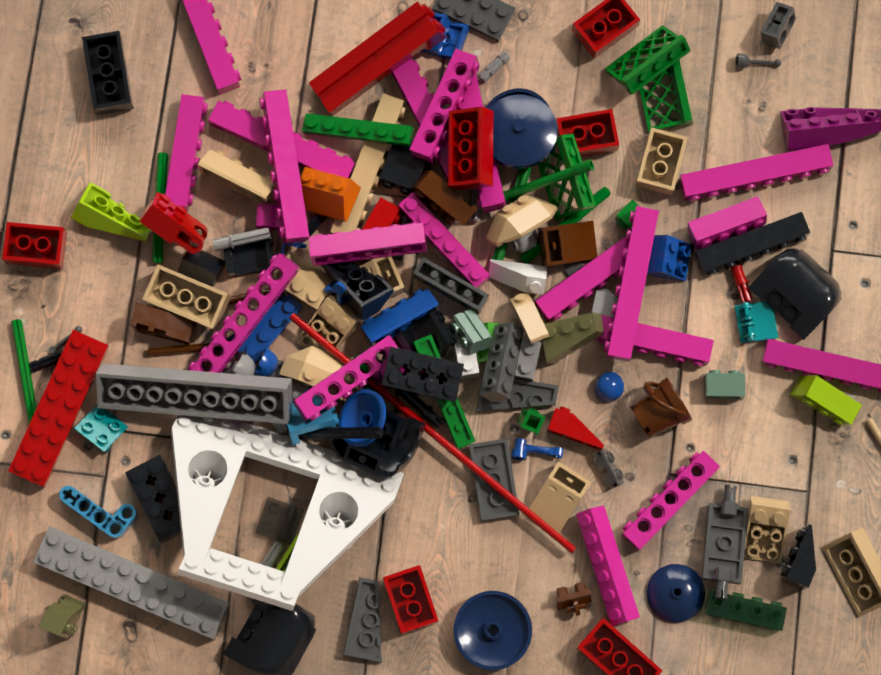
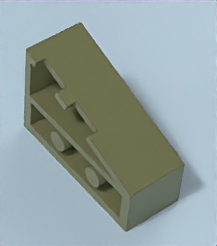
M592 312L544 324L549 333V337L542 339L546 362L556 364L565 356L574 353L581 346H585L604 334L601 314Z
M64 594L62 599L59 598L57 603L54 602L47 608L38 627L69 639L70 636L73 637L78 629L76 624L86 603Z

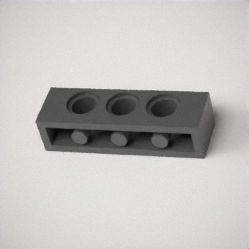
M422 257L413 272V278L465 308L473 309L478 315L489 299V294Z

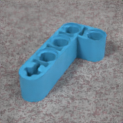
M65 486L59 492V497L65 504L114 539L122 538L137 518V510L132 505H122L112 516L71 486ZM69 492L78 500L74 502L72 499L67 498L65 494ZM88 502L90 505L89 509L82 512L80 509L81 504ZM126 509H131L132 516L125 519L123 512ZM104 513L105 520L102 523H97L96 516ZM118 524L121 527L120 532L116 535L112 534L111 528Z

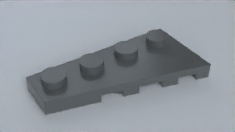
M484 373L482 374L481 386H482V381H483ZM514 378L509 400L491 402L480 395L479 392L476 412L555 406L559 386Z
M361 577L358 579L343 655L382 663L379 581Z

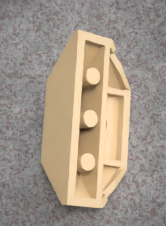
M527 194L523 195L510 205L504 206L503 209L495 214L486 239L488 242L499 247L503 243L521 238L552 219L558 208L546 200Z
M310 346L286 356L279 375L312 388L345 365L331 353ZM345 375L344 381L346 384H352L353 378L350 375ZM329 386L328 392L331 395H337L336 387ZM357 386L351 390L352 394L355 393ZM348 396L344 400L342 397H340L338 400L346 402L350 396Z

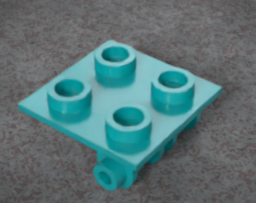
M766 301L751 304L744 302L741 305L734 306L740 343L766 340V338H778L774 309Z
M96 405L74 430L85 437L87 441H90L92 445L99 448L101 452L107 453L111 449V445L128 426L108 410L98 408V405Z

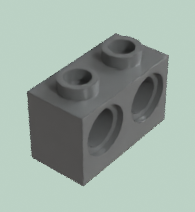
M776 2L760 32L763 44L781 49L796 20L794 7Z

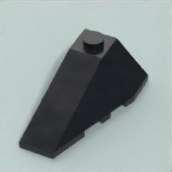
M352 261L321 265L334 285L337 282L345 285L346 291L342 296L362 321L377 314L394 292V289L383 277L378 274L376 276L371 274L367 268L363 266L360 268L353 264Z

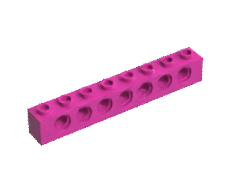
M284 254L274 255L269 262V268L259 274L257 277L259 281L255 286H250L246 292V298L236 304L233 315L228 316L222 323L224 327L220 332L216 331L211 337V344L201 350L199 353L201 357L197 362H192L187 370L206 372L203 365L206 361H209L211 369L208 372L221 373L301 268ZM275 270L281 271V278L279 280L273 278ZM264 285H268L270 288L266 296L261 292ZM253 300H256L258 303V308L255 311L250 309V303ZM242 315L246 318L244 326H240L238 323V319ZM229 331H233L235 335L232 341H229L226 337ZM217 346H221L223 349V353L219 357L215 354Z

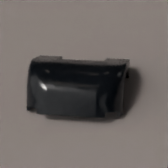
M795 248L786 249L779 254L748 287L760 300L766 301L804 340L842 299V292L838 282L806 252Z
M386 409V420L382 429L384 430L382 438L375 439L364 447L349 445L344 439H330V445H332L334 452L337 454L336 457L376 476L383 478L391 477L401 472L414 457L426 423L410 416L404 417Z
M253 599L252 603L256 604L237 639L231 638L223 655L259 675H292L315 634V616L298 604H295L293 611Z

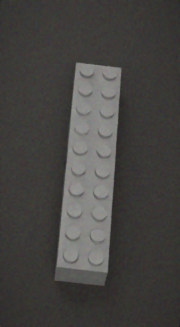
M102 363L96 372L98 408L281 424H288L292 416V379L105 363Z
M50 526L33 561L35 564L213 640L216 639L230 607V603Z

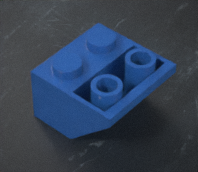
M654 235L647 274L658 278L686 281L691 244L669 235Z

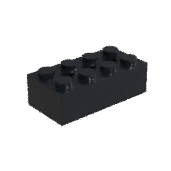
M120 31L82 37L93 109L96 115L134 109Z
M389 346L384 348L376 385L447 402H456L464 364ZM400 367H403V369H405L404 373H402V371H399ZM419 371L423 373V377L418 375ZM437 376L441 377V382L436 379Z
M158 455L126 471L127 478L159 542L164 543L180 535L181 526L177 487L163 457ZM150 478L157 479L156 481H154V486H152L151 484L148 485V483L150 482ZM159 495H165V498H163V503H160L159 501L156 502ZM168 512H170L171 514L174 513V515L171 516V521H169L168 519L165 520V517L167 516Z

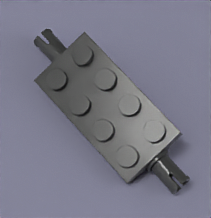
M725 485L724 501L722 503H709L702 580L716 582L715 599L719 600L721 598L722 601L727 600L729 583L737 585L742 583L748 508L740 507L735 502L737 489L735 485H732V488L731 485Z

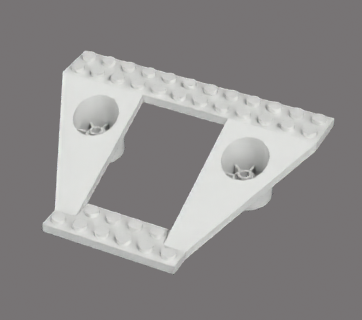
M178 415L171 430L184 556L178 575L293 611L298 597L347 549L351 548L355 541L393 505L404 473L399 472L391 477H379L339 459L333 450L300 440L299 444L293 445L289 436L242 421ZM244 457L318 479L286 572L210 548Z

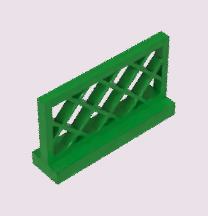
M662 25L604 68L608 75L626 87L628 93L633 95L691 50L683 35L680 34L678 36ZM662 33H665V37L657 38ZM663 43L662 46L655 47L656 44ZM646 45H651L650 48L643 49ZM648 54V57L640 58L641 55ZM636 56L635 59L628 60L630 57ZM634 65L633 68L626 69V66ZM617 67H621V70L613 71Z
M680 60L669 67L671 74L666 69L657 81L652 80L655 85L650 92L643 87L640 89L648 132H650V120L654 114L663 119L659 125L652 127L659 130L693 124ZM665 74L672 78V83L668 88L660 83ZM658 85L666 90L661 99L652 94ZM669 92L676 96L672 106L663 101ZM650 96L659 101L654 110L646 104ZM661 103L670 108L665 117L656 112ZM672 110L680 114V121L672 122L667 119Z
M574 134L556 137V144H558L560 154L554 152V147L546 161L544 160L538 164L542 177L548 176L549 168L554 173L561 171L562 162L565 169L582 162ZM553 156L558 159L556 167L550 164ZM586 173L562 180L561 184L556 182L545 187L550 203L558 208L554 214L556 221L563 220L585 209L596 206ZM568 180L571 185V191L566 188ZM554 186L560 189L558 196L554 195ZM564 192L569 194L567 203L562 200ZM573 198H575L578 208L571 206ZM560 204L565 206V210L562 215L559 211Z

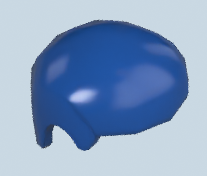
M264 348V355L260 356V362L254 371V375L269 377L277 368L278 358L271 350Z
M605 372L595 381L594 393L603 402H614L624 392L625 383L617 373Z

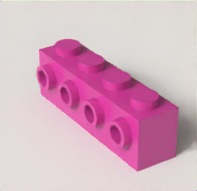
M757 196L688 222L687 232L697 250L711 246L718 241L722 242L732 236L746 233L753 228L756 229L764 226L767 222V213Z

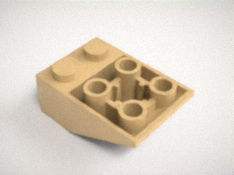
M392 256L375 258L359 266L360 268L362 266L367 268L368 272L375 276L378 274L383 277L394 289L390 297L405 292V287Z
M332 294L324 300L308 325L339 349L361 322V319L348 304L344 302L343 305H340L337 302V295ZM304 331L295 340L304 349L314 346L328 352Z
M558 461L529 509L560 533L591 482Z
M750 496L744 558L781 563L791 511L789 501Z

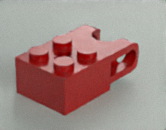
M159 192L155 194L145 207L139 220L140 223L170 244L174 241L192 254L202 250L204 240L208 234V229L204 224L187 213L183 206L176 205L167 195L160 194ZM196 230H201L202 235H200ZM189 241H192L193 243L199 245L197 247H193L190 245Z

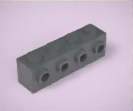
M513 322L494 326L480 395L491 402L510 399L524 333L523 329Z

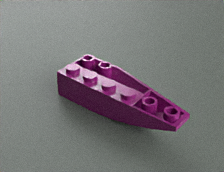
M807 107L805 109L780 111L784 142L788 150L845 143L881 131V109Z

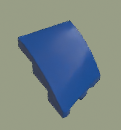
M434 13L435 16L433 18L440 22L446 30L444 32L446 38L429 51L425 48L421 51L451 59L455 49L462 51L470 27L468 24L451 22L446 14Z

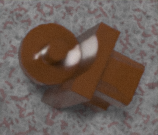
M584 582L576 583L574 585L575 593L568 594L567 587L557 588L556 605L558 610L566 608L567 613L575 611L576 616H580V609L586 608L585 603L592 602L591 591L587 589Z

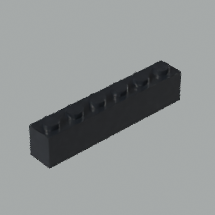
M799 212L697 250L694 253V257L702 276L706 274L712 276L719 273V269L725 268L728 270L737 266L736 263L750 262L754 260V256L759 254L763 257L772 253L771 250L785 249L789 247V243L794 241L796 244L807 240L806 237L811 232L803 213Z

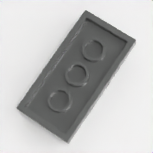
M436 0L432 10L440 14H446L448 18L458 23L468 24L471 29L499 42L515 12V7L500 0Z
M507 438L469 444L471 461L517 498ZM473 472L481 521L520 515L519 510Z

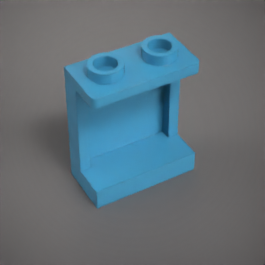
M319 397L312 398V403L315 406H321L322 402ZM292 403V416L287 424L292 444L300 443L298 437L300 434L329 426L336 427L339 424L337 413H332L335 411V407L329 410L325 407L320 411L321 415L313 421L310 418L304 421Z

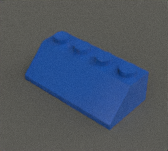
M420 289L412 294V298L408 300L404 298L398 301L396 307L382 310L379 313L380 316L374 319L370 317L363 321L361 330L370 346H374L389 335L391 338L395 337V334L399 331L406 330L428 315L429 311H439V303L428 289L424 291Z

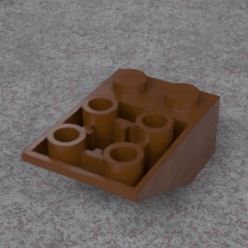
M593 221L538 228L542 266L566 264L598 257Z

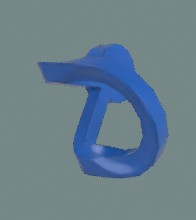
M301 242L283 243L281 254H284L286 245L306 249L307 244Z
M331 282L323 289L326 293L336 292L337 302L343 305L345 299L341 298V295L346 291L343 283L337 282L334 285Z

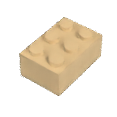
M651 127L635 186L672 196L688 137Z

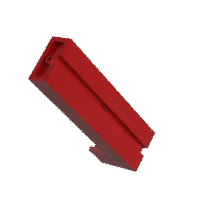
M417 1L309 82L330 114H337L425 48L429 51L446 38L444 26L433 18L435 14L429 6L427 7L425 3L422 5Z

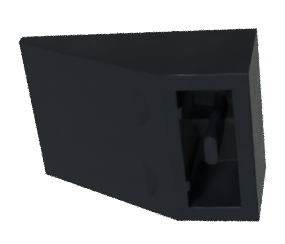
M810 524L798 530L795 537L797 543L794 547H791L788 558H790L789 563L783 566L780 573L783 576L782 582L801 590L809 588L816 572L813 530Z

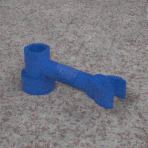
M516 438L514 449H512L511 458L515 460H526L527 452L562 458L563 448L526 444L527 440Z

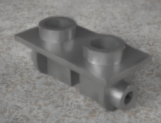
M603 449L593 455V461L599 471L606 469L607 471L601 476L610 490L617 487V485L625 483L623 480L624 475L614 463L615 458L611 451Z

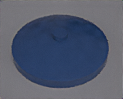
M519 94L504 97L489 108L494 111L493 159L496 162L509 168L524 169L541 163L550 155L557 141L558 130L555 116L545 103L535 97Z
M485 591L472 596L461 606L455 618L453 633L459 652L468 662L482 669L500 670L515 664L526 653L532 638V623L526 608L515 597L500 591Z

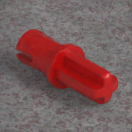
M743 266L732 267L731 271L735 280L734 287H737L741 302H751L752 296L748 288L749 281L746 280Z

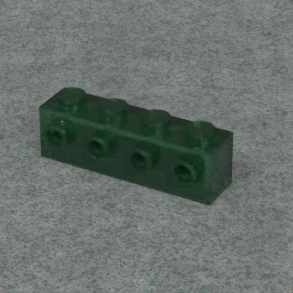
M713 588V591H708L703 615L778 632L783 631L787 610L786 607H782L783 603L771 601L768 604L758 597L746 599L744 594L733 592L732 595L727 594V600L722 601L721 598L719 600L715 599L716 588Z

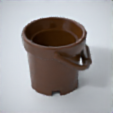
M668 378L663 379L659 383L653 381L645 382L643 389L647 395L630 406L649 439L680 423L684 425L692 421L689 411Z

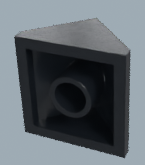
M202 250L196 254L187 251L181 259L177 273L215 287L226 263L224 260Z

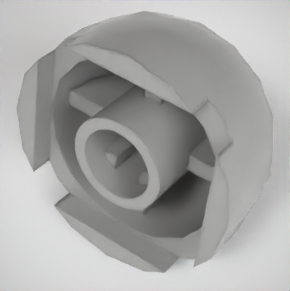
M240 351L234 357L236 360L229 363L223 373L254 376L256 365L248 354Z

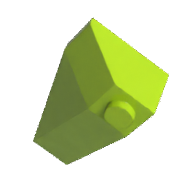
M90 182L70 218L89 228L146 241L151 230L139 222L140 218L135 214H129L121 202L117 204L110 198L112 195Z

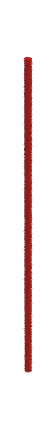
M295 313L289 317L292 322L344 365L351 361ZM372 377L367 379L369 382L367 384L406 417L410 416L426 423L383 386L376 385L377 381ZM426 423L424 432L571 554L576 549L574 545Z

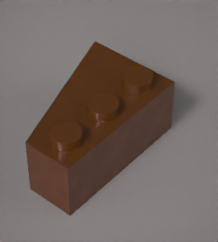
M425 170L411 187L415 190L414 194L421 200L425 199L429 203L428 207L435 213L439 212L443 216L442 220L448 225H465L478 209L474 204L472 206L467 204L463 200V195L455 193L448 187V183L432 170Z
M136 303L130 325L135 332L190 345L196 322L165 309L159 310L153 306Z

